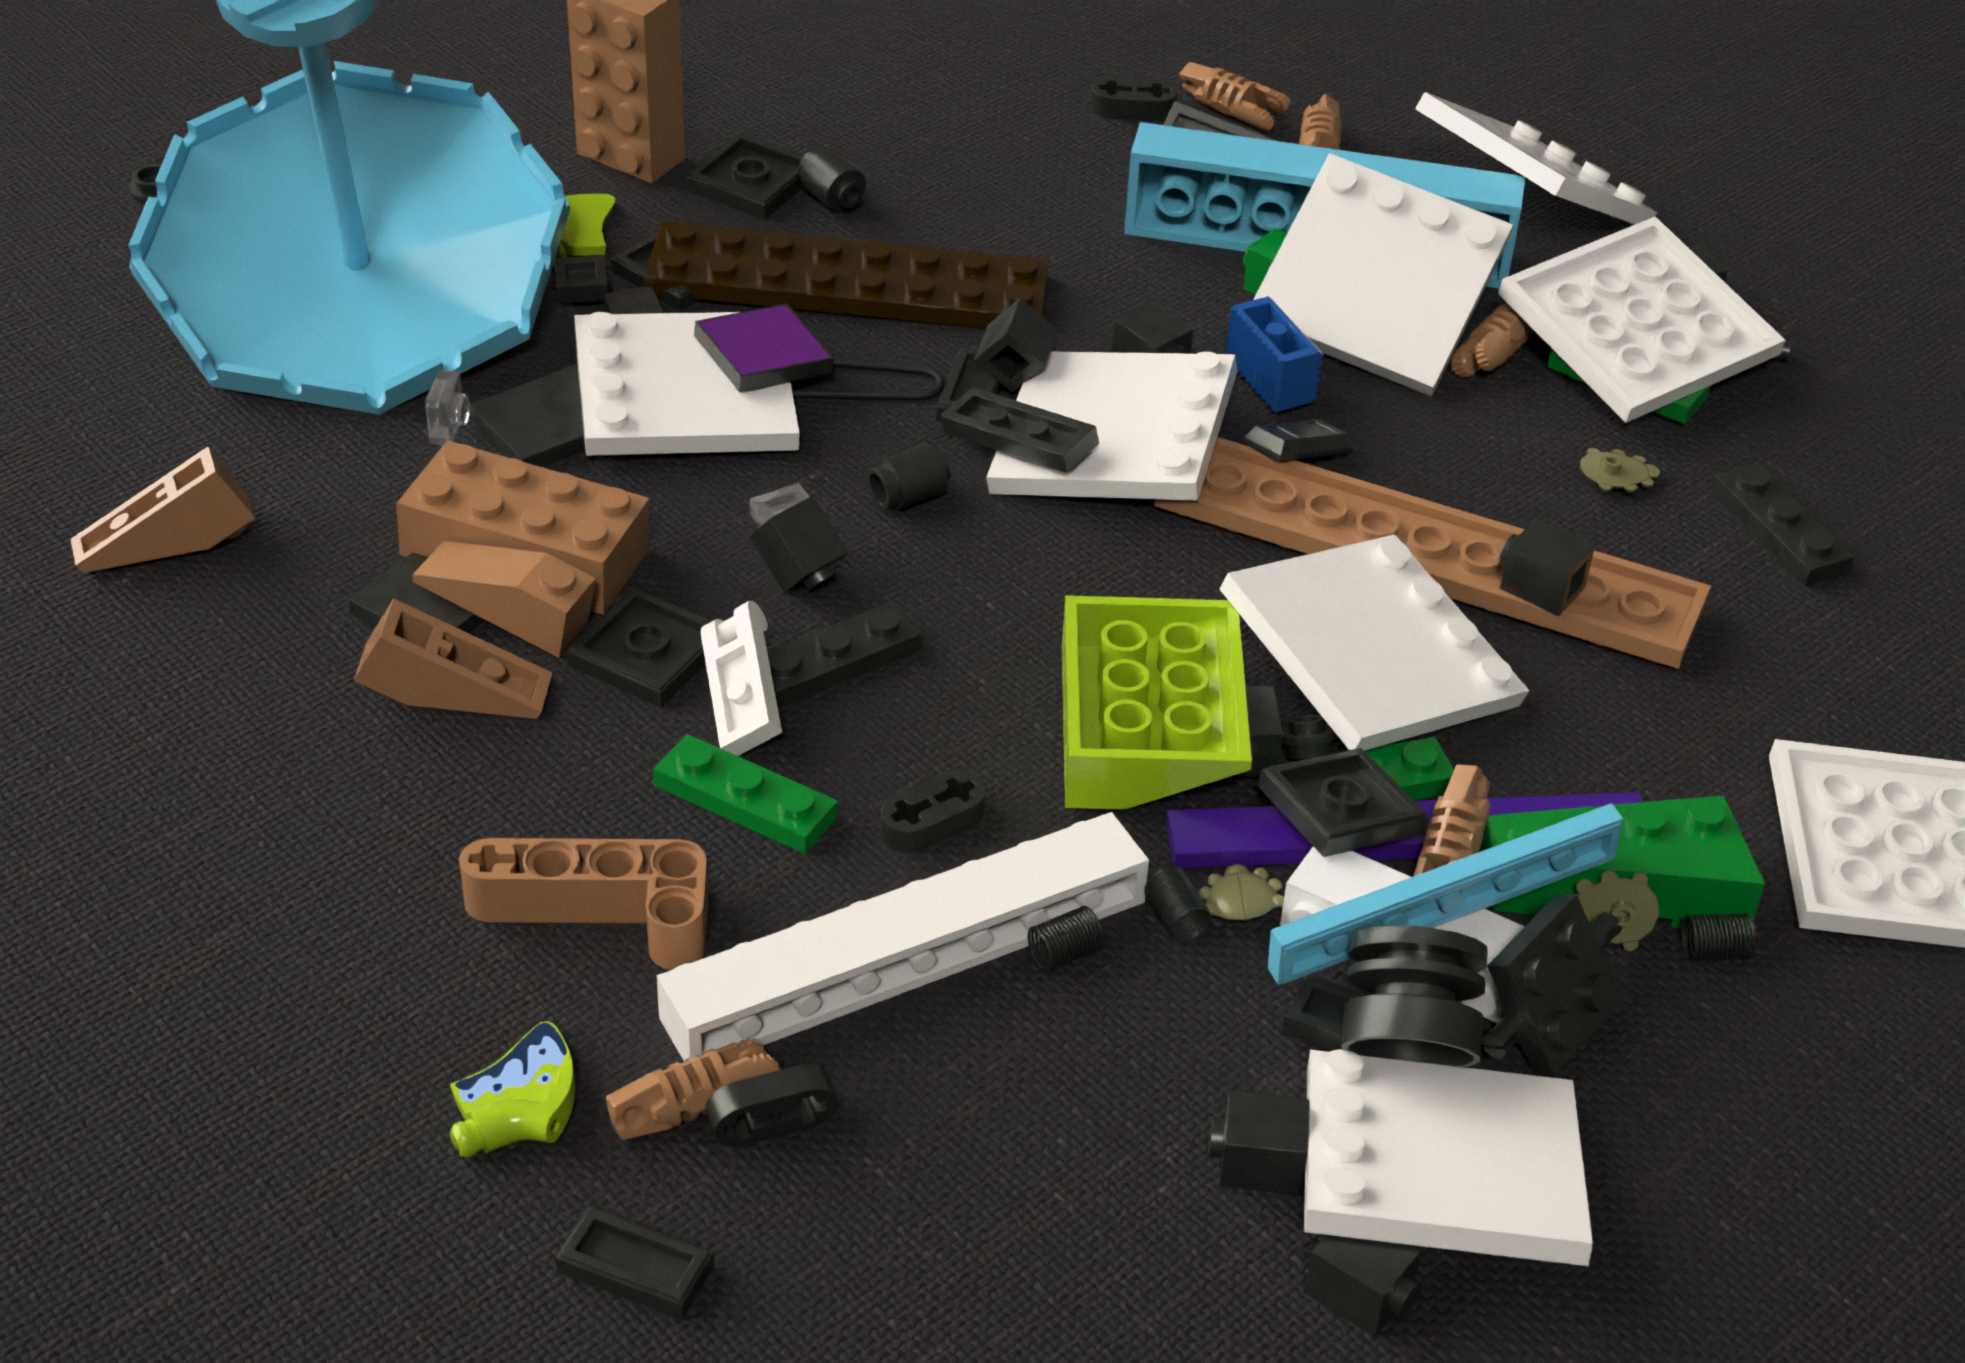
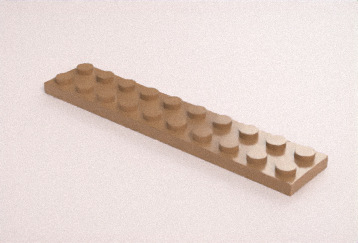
M1217 437L1198 500L1155 499V507L1307 554L1395 534L1409 548L1412 555L1430 576L1441 585L1449 598L1679 669L1706 606L1711 585L1594 550L1586 588L1560 616H1557L1500 589L1504 565L1499 562L1501 551L1512 534L1520 535L1524 529L1296 460L1279 462L1252 447Z

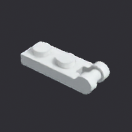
M748 601L735 608L733 617L725 621L715 619L701 628V638L720 748L736 756L782 733L764 637L768 624L763 611L754 601Z

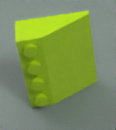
M1065 595L1062 635L1065 808L1125 810L1251 770L1252 755L1239 613L1229 600Z

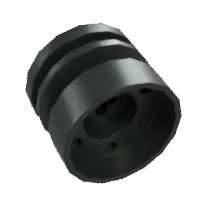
M1378 926L1358 930L1350 936V957L1357 962L1348 967V982L1352 986L1373 995L1355 997L1345 1002L1341 1042L1343 1050L1352 1051L1361 1056L1453 1067H1469L1480 1062L1483 1014L1470 1006L1458 1003V1001L1476 999L1485 994V977L1478 973L1487 968L1488 949L1486 944L1476 938L1457 932L1423 926Z

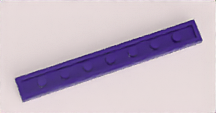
M1640 792L1487 798L1491 803L1489 815L1605 806L1610 803L1617 805L1643 802ZM1437 800L1415 801L1429 816L1426 832L1429 822L1433 817L1432 813ZM1276 806L1167 810L1166 829L1173 866L1180 868L1228 867L1234 864L1246 866L1300 864L1313 847ZM1426 832L1418 836L1353 850V852L1374 861L1418 859L1423 848Z

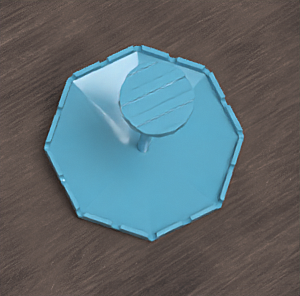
M216 0L223 19L244 37L274 47H298L303 69L261 88L262 99L256 106L248 107L247 101L244 97H241L188 121V134L185 138L174 134L155 180L157 198L148 197L128 245L131 252L129 265L131 273L212 387L380 415L530 339L570 212V204L565 197L563 184L531 144L523 145L520 130L491 94L487 92L483 97L478 96L475 93L473 83L413 74L411 85L406 86L396 80L394 70L334 61L335 71L331 72L326 42L342 38L367 21L380 0Z

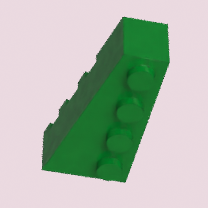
M1722 795L1614 805L1623 817L1614 860L1492 905L1493 911L1537 915L1556 894H1579L1576 884L1580 879H1588L1593 885L1601 883V874L1606 870L1614 871L1619 879L1627 878L1630 880L1635 873L1642 872L1648 877L1647 886L1657 897L1659 907L1658 918L1670 919L1671 928H1682L1683 920L1688 914L1748 913L1754 920L1765 882L1725 797ZM1602 806L1488 815L1480 852ZM1744 920V924H1745V927H1746V933H1747V935H1748L1747 926H1746V923H1745V920Z

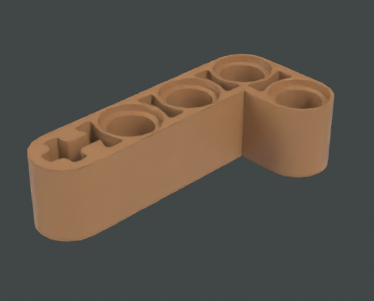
M486 838L470 843L460 854L459 864L465 910L478 921L505 923H647L649 955L656 965L664 969L673 970L682 964L693 963L703 958L706 949L708 915L707 861L703 849L691 841L681 839Z

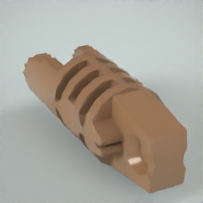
M1188 62L1180 72L1184 91L1193 95L1195 101L1267 132L1273 127L1274 120L1270 113L1262 109V107L1284 113L1291 104V100L1287 95L1221 68L1215 67L1213 69Z
M1324 94L1320 98L1319 103L1313 106L1309 105L1304 110L1299 138L1300 145L1340 149L1342 121L1339 103L1329 95Z
M1506 302L1486 317L1472 331L1469 338L1456 350L1451 359V371H1454L1455 375L1460 377H1470L1481 368L1484 371L1493 370L1497 366L1504 364L1530 338L1534 330Z
M1456 765L1444 796H1439L1434 806L1433 817L1429 822L1423 848L1419 854L1413 877L1479 852L1484 836L1483 832L1485 831L1487 818L1491 810V803L1487 800L1490 783L1478 766Z
M755 1038L741 1040L739 1043L734 1042L715 1050H708L700 1057L695 1055L687 1058L684 1063L676 1062L671 1064L663 1071L661 1069L652 1071L607 1095L606 1102L610 1120L614 1130L622 1140L672 1129L681 1125L682 1121L690 1122L699 1118L701 1114L707 1115L705 1110L707 1100L722 1086L778 1071L781 1068L778 1066L779 1063L766 1053L763 1045Z

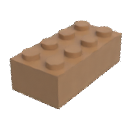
M567 0L577 154L653 183L686 159L680 0Z
M447 440L396 503L399 552L401 556L405 557L411 553L429 557L444 540L545 552L596 578L590 611L604 615L649 550L650 498Z

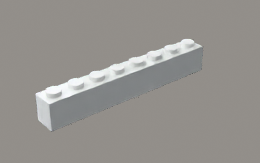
M1112 812L1087 821L1077 822L1060 831L1035 840L1024 841L1010 849L979 860L969 861L960 867L923 880L913 881L896 890L868 900L855 902L846 908L809 921L799 922L782 931L751 942L738 944L732 949L693 963L682 964L673 970L657 975L659 1019L684 1062L692 1056L700 1057L708 1050H715L734 1042L739 1043L741 1040L755 1038L762 1045H766L1029 946L1027 935L1031 926L1034 927L1046 920L1065 914V912L1068 913L1073 909L1080 908V906H1087L1092 909L1100 920L1145 902L1144 887L1147 883L1149 859Z

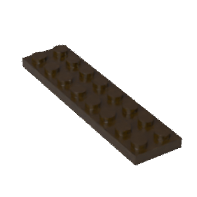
M684 221L674 223L661 222L644 276V287L652 286L655 294L665 296V290H669V288L687 289L689 292H692V299L769 307L787 303L791 309L987 328L988 324L1020 297L1041 316L1043 315L1049 260H1039L1024 255L1009 257L989 255L980 251L959 252L939 250L931 246L909 247L889 245L882 241L859 242L839 240L832 236L790 235L783 231H773L770 233L741 230L734 226L722 228L699 226Z

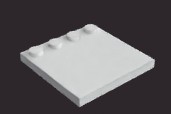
M1424 92L1416 107V110L1555 196L1633 224L1648 220L1657 214L1655 210L1642 203L1646 197L1645 194L1623 182L1620 183L1618 188L1607 182L1611 175L1610 173L1588 161L1585 162L1583 167L1572 161L1576 155L1574 151L1553 140L1547 146L1539 141L1542 132L1520 120L1513 127Z
M1329 153L1253 300L1267 296L1272 298L1322 353L1432 397L1511 236L1513 224Z
M1656 217L1503 278L1498 292L1625 423L1780 355L1786 341Z
M596 312L590 315H574L586 456L799 450L800 432L791 382L739 392L694 337L695 321L739 312L610 314L607 312Z
M1050 352L1046 365L1022 384L1016 401L1095 425L1099 444L1067 473L997 450L986 476L989 494L1198 500L1236 378V355L1215 354L1213 352H1200L1197 354Z
M1395 534L1227 573L1220 587V591L1349 750L1362 748L1364 751L1519 707L1529 692V689L1516 676L1509 664L1498 655L1479 633L1476 626L1467 619L1444 592L1441 585L1430 576L1412 555L1409 548Z
M1775 739L1769 754V761L1799 928L1965 948V762Z
M1310 1050L1307 1068V1099L1310 1100L1308 1154L1305 1165L1304 1232L1582 1266L1589 1265L1593 1241L1573 1080L1361 1056L1346 1050H1334L1331 1052Z

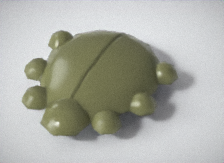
M1596 448L1587 449V455L1580 462V469L1587 480L1598 485L1604 493L1610 492L1612 488H1623L1627 493H1634L1638 489V484H1641L1643 488H1651L1654 484L1653 480L1657 479L1660 474V470L1655 465L1645 464L1646 459L1643 456L1635 455L1628 457L1620 449H1613L1612 452H1600Z
M1234 864L1227 867L1224 876L1217 873L1211 874L1208 877V884L1212 887H1202L1198 891L1201 898L1207 900L1205 904L1211 915L1227 920H1248L1263 916L1273 908L1282 907L1284 897L1276 893V891L1282 888L1280 880L1272 878L1267 881L1265 879L1269 876L1266 869L1257 868L1252 873L1249 872L1246 865Z
M1606 870L1601 874V883L1593 885L1588 879H1580L1576 884L1577 892L1579 893L1577 894L1590 925L1601 912H1609L1619 919L1620 922L1616 925H1621L1622 930L1610 942L1614 944L1622 943L1624 950L1632 952L1637 949L1639 940L1653 930L1659 917L1657 897L1647 886L1648 877L1642 872L1635 873L1630 880L1627 878L1619 879L1614 871Z

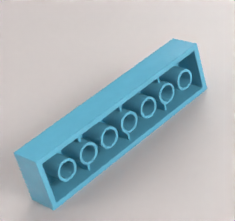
M1140 122L1130 156L1124 234L1246 252L1253 242L1260 240L1274 228L1286 233L1289 232L1330 153L1513 224L1511 236L1486 287L1499 289L1502 279L1508 277L1522 208L1525 177Z

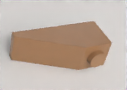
M206 447L70 540L76 567L82 573L207 550L222 540H230L240 535L246 529L249 522L256 517L248 492L209 447Z
M444 540L413 574L412 582L560 658L589 622L596 578L545 552Z
M393 598L366 642L353 681L409 706L537 719L543 709L552 672Z

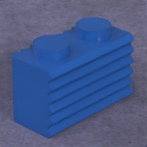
M1269 296L1233 305L1230 315L1226 354L1236 355L1237 371H1241L1240 376L1245 377V381L1251 383L1250 387L1256 388L1255 393L1261 394L1260 399L1266 400V405L1271 406L1272 411L1279 412L1314 402L1318 397L1315 394L1319 389L1316 384L1320 381L1317 376L1321 373L1319 367L1323 364L1320 361L1324 356L1323 353Z

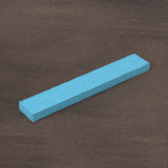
M1610 803L1271 929L1268 970L1278 985L1285 984L1352 959L1349 953L1350 936L1358 930L1378 926H1423L1434 928L1612 861L1616 856L1623 817L1614 805Z

